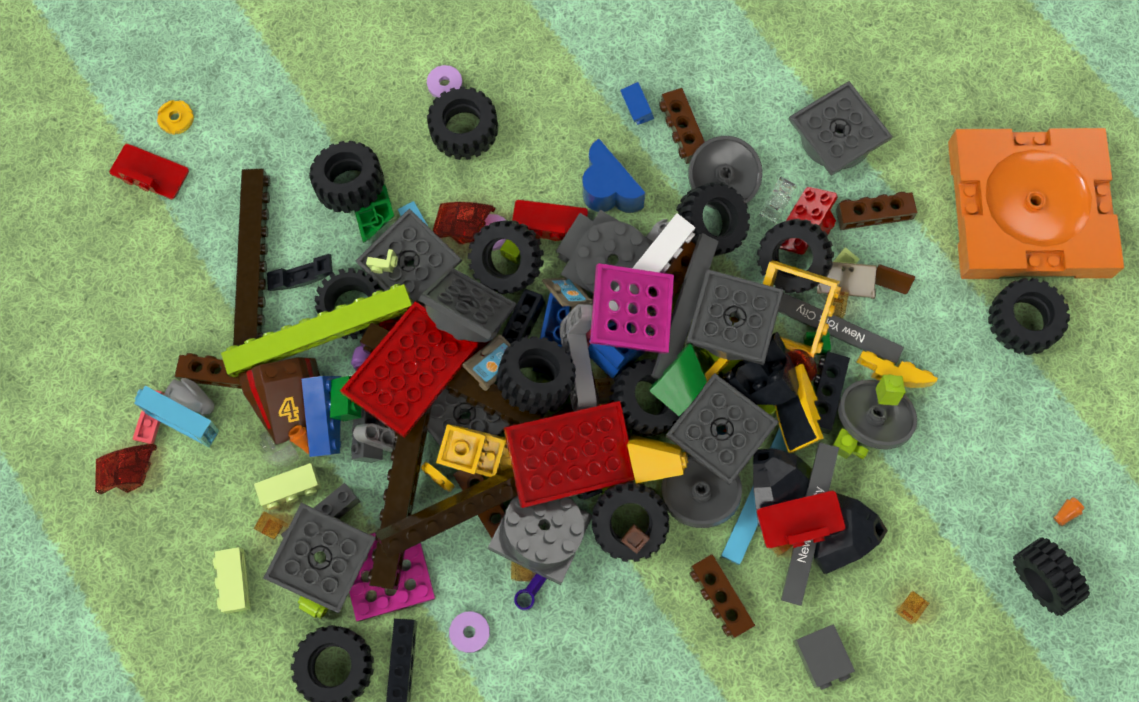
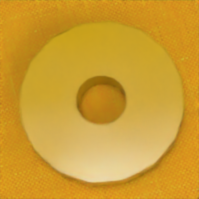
M171 100L164 103L157 113V122L161 129L173 135L187 131L194 120L192 109L181 100ZM173 114H179L178 119L171 120Z
M424 462L421 465V470L425 474H429L432 480L444 490L451 492L455 488L443 474L429 463Z

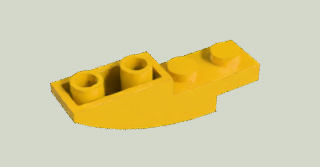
M862 351L856 361L873 370L871 378L879 381L883 375L902 376L904 387H930L938 380L933 373L927 370L922 371L911 362L901 361L898 366H894L893 362L882 360L870 351Z

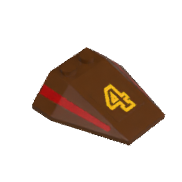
M296 357L258 365L239 374L245 398L276 445L291 442L288 434L295 426L301 425L307 430L301 379L320 376L316 358Z

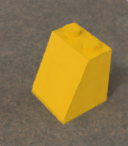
M631 436L627 444L636 483L684 475L687 463H689L687 452H683V449L678 445L640 436Z

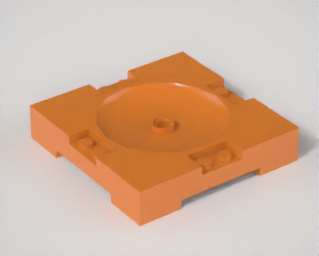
M1049 128L1047 132H1012V129L955 130L948 141L951 175L954 178L961 279H999L1000 277L1011 276L1113 278L1124 269L1117 214L1113 213L1110 182L1112 181L1106 128Z

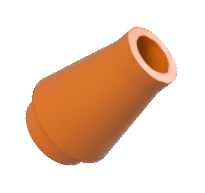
M301 425L295 426L288 434L290 441L304 450L306 454H309L307 430Z
M1072 497L1070 500L1067 499L1053 519L1060 526H1064L1069 521L1083 514L1082 511L1085 508L1076 498Z

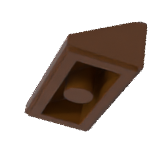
M881 264L877 266L876 285L905 295L908 294L915 276Z

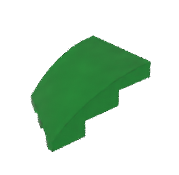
M386 184L383 185L381 194H377L378 198L374 202H370V206L367 208L363 207L360 211L355 212L363 243L368 241L395 217Z
M691 343L678 354L677 359L664 371L663 375L649 390L678 416L688 408L707 383Z

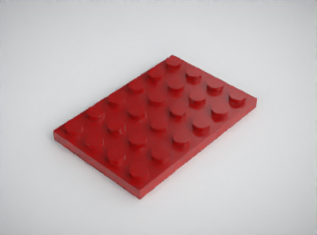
M415 301L342 387L340 392L405 438L461 369L462 364L478 348V344L474 341L457 340L450 333L438 329L427 314L426 308Z
M620 401L504 427L521 508L635 480L627 446L629 440Z

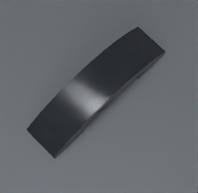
M331 254L313 258V262L285 270L281 268L268 272V291L297 288L326 278L329 274L333 273Z

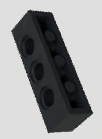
M525 288L502 334L510 344L514 341L519 342L521 338H529L545 305L541 294Z
M828 351L824 357L821 356L818 364V367L821 368L820 375L816 374L813 384L816 386L815 394L818 399L814 402L816 408L823 407L826 411V414L819 413L821 419L817 421L821 432L829 434L832 431L850 361L849 357ZM826 372H833L835 378L828 377ZM822 389L829 390L830 396H825L822 393Z
M394 618L386 702H410L418 622L416 620Z

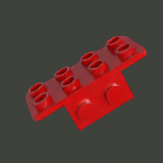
M125 144L109 173L129 185H136L146 192L151 191L172 200L176 197L185 181L189 169L186 166L133 145Z
M807 187L787 220H809L812 224L819 225L823 232L825 231L829 234L836 222L831 208L838 196L835 192ZM791 238L786 240L779 249L802 255L806 252L809 245L802 239Z
M516 200L512 220L518 221L519 224L527 225L528 230H533L536 233V239L562 241L580 213L588 217V209Z
M833 490L762 507L757 510L761 532L767 548L786 544L793 545V548L804 546V541L813 540V543L825 540V536L845 529L837 494Z

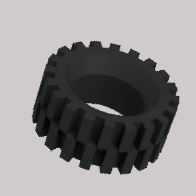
M348 268V272L345 273L344 269H339L338 275L335 276L334 272L329 274L331 278L329 281L325 278L322 280L323 288L318 286L316 291L319 296H315L314 301L317 304L315 309L318 314L323 311H333L337 299L348 291H360L371 297L374 292L381 291L376 280H373L370 274L365 275L363 270L358 269L356 273L354 268ZM367 328L343 336L342 338L348 339V336H351L352 340L358 339L357 334H361V336L363 337Z
M1038 538L1013 556V565L1016 566V573L1020 574V580L1025 583L1028 591H1031L1034 599H1038L1040 605L1046 606L1049 612H1054L1057 616H1063L1090 595L1088 591L1089 585L1085 583L1087 581L1085 576L1080 574V568L1074 565V560L1066 555L1065 550L1059 549L1058 544L1055 542L1051 543L1050 539Z

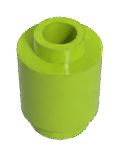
M302 596L298 600V604H300L299 609L314 618L322 619L328 611V608Z

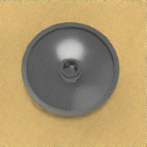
M718 136L704 142L694 152L688 167V180L691 190L711 182L728 184V188L733 187L737 190V194L742 195L745 204L759 190L762 181V164L757 152L746 141L734 136ZM708 203L706 204V206L712 209H716L714 206Z
M861 380L851 384L844 391L838 405L839 417L847 432L862 444L876 449H895L907 443L917 427V414L910 399L904 394L897 406L878 404L876 386L879 380Z
M688 456L689 463H687L684 475L663 478L662 498L667 511L677 521L690 527L710 528L720 525L735 514L741 502L742 484L739 475L729 486L709 469L696 463L690 456Z

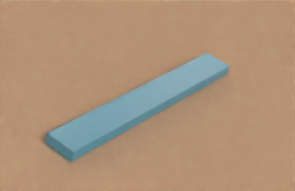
M779 427L770 448L788 452ZM754 486L721 557L737 565H740L758 525Z

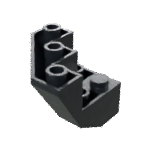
M778 332L773 333L771 336L764 365L741 359L722 377L724 381L756 405H780L796 397L799 387L795 366Z
M775 448L758 449L753 458V486L756 512L762 507L806 497L812 468L795 454Z
M836 493L845 529L825 536L824 541L816 543L814 559L823 574H828L863 558L881 543L888 532L879 515L858 499Z

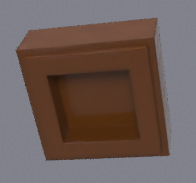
M633 524L623 536L621 542L637 554L650 537Z

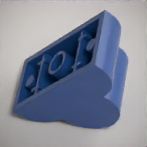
M597 139L589 149V168L584 172L582 179L583 200L586 206L596 212L600 210L606 212L614 207L625 213H634L644 208L645 202L644 190L603 142Z
M614 321L607 324L610 330H616V323ZM632 323L627 324L628 332H635V326ZM646 327V333L649 336H653V333ZM592 343L588 347L589 357L612 380H615L624 369L632 365L637 358L646 352Z

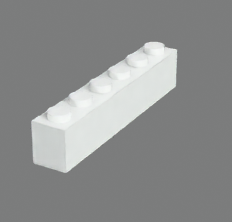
M676 213L633 269L665 273L671 266L668 262L672 257L676 259L683 251L681 246L685 242L689 243L695 236L693 233L695 227ZM631 284L629 287L630 292L637 294V286ZM619 285L614 291H619ZM615 301L609 302L610 309L617 311V303ZM634 304L628 305V310L630 313L634 312V310L632 309Z

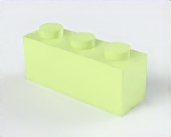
M311 463L254 484L260 505L265 509L268 508V510L280 507L279 504L286 501L287 503L295 502L299 499L298 497L305 494L306 496L314 495L317 493V490L322 488L315 466Z
M237 547L215 551L213 565L217 569L215 585L219 589V597L217 598L218 609L226 614L250 610L244 549Z

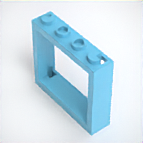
M144 386L143 390H138L134 404L145 414L207 447L211 446L219 432L211 420L147 386Z

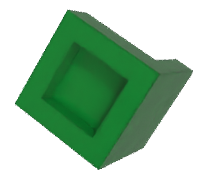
M829 331L826 336H822L821 342L824 344L821 353L816 355H826L827 351H831ZM816 332L805 333L803 337L805 345L812 347Z

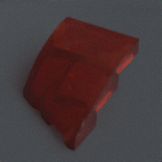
M474 202L440 203L433 232L439 238L451 237L458 244L474 242V235L480 232V229L486 225V218L490 212L494 213L496 208L493 205Z
M144 444L132 446L97 458L95 492L102 495L117 487L129 493L143 486L146 473L151 465L149 459L152 451L157 450V445Z

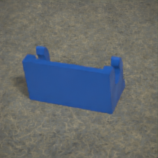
M639 82L620 90L633 121L637 125L654 119Z

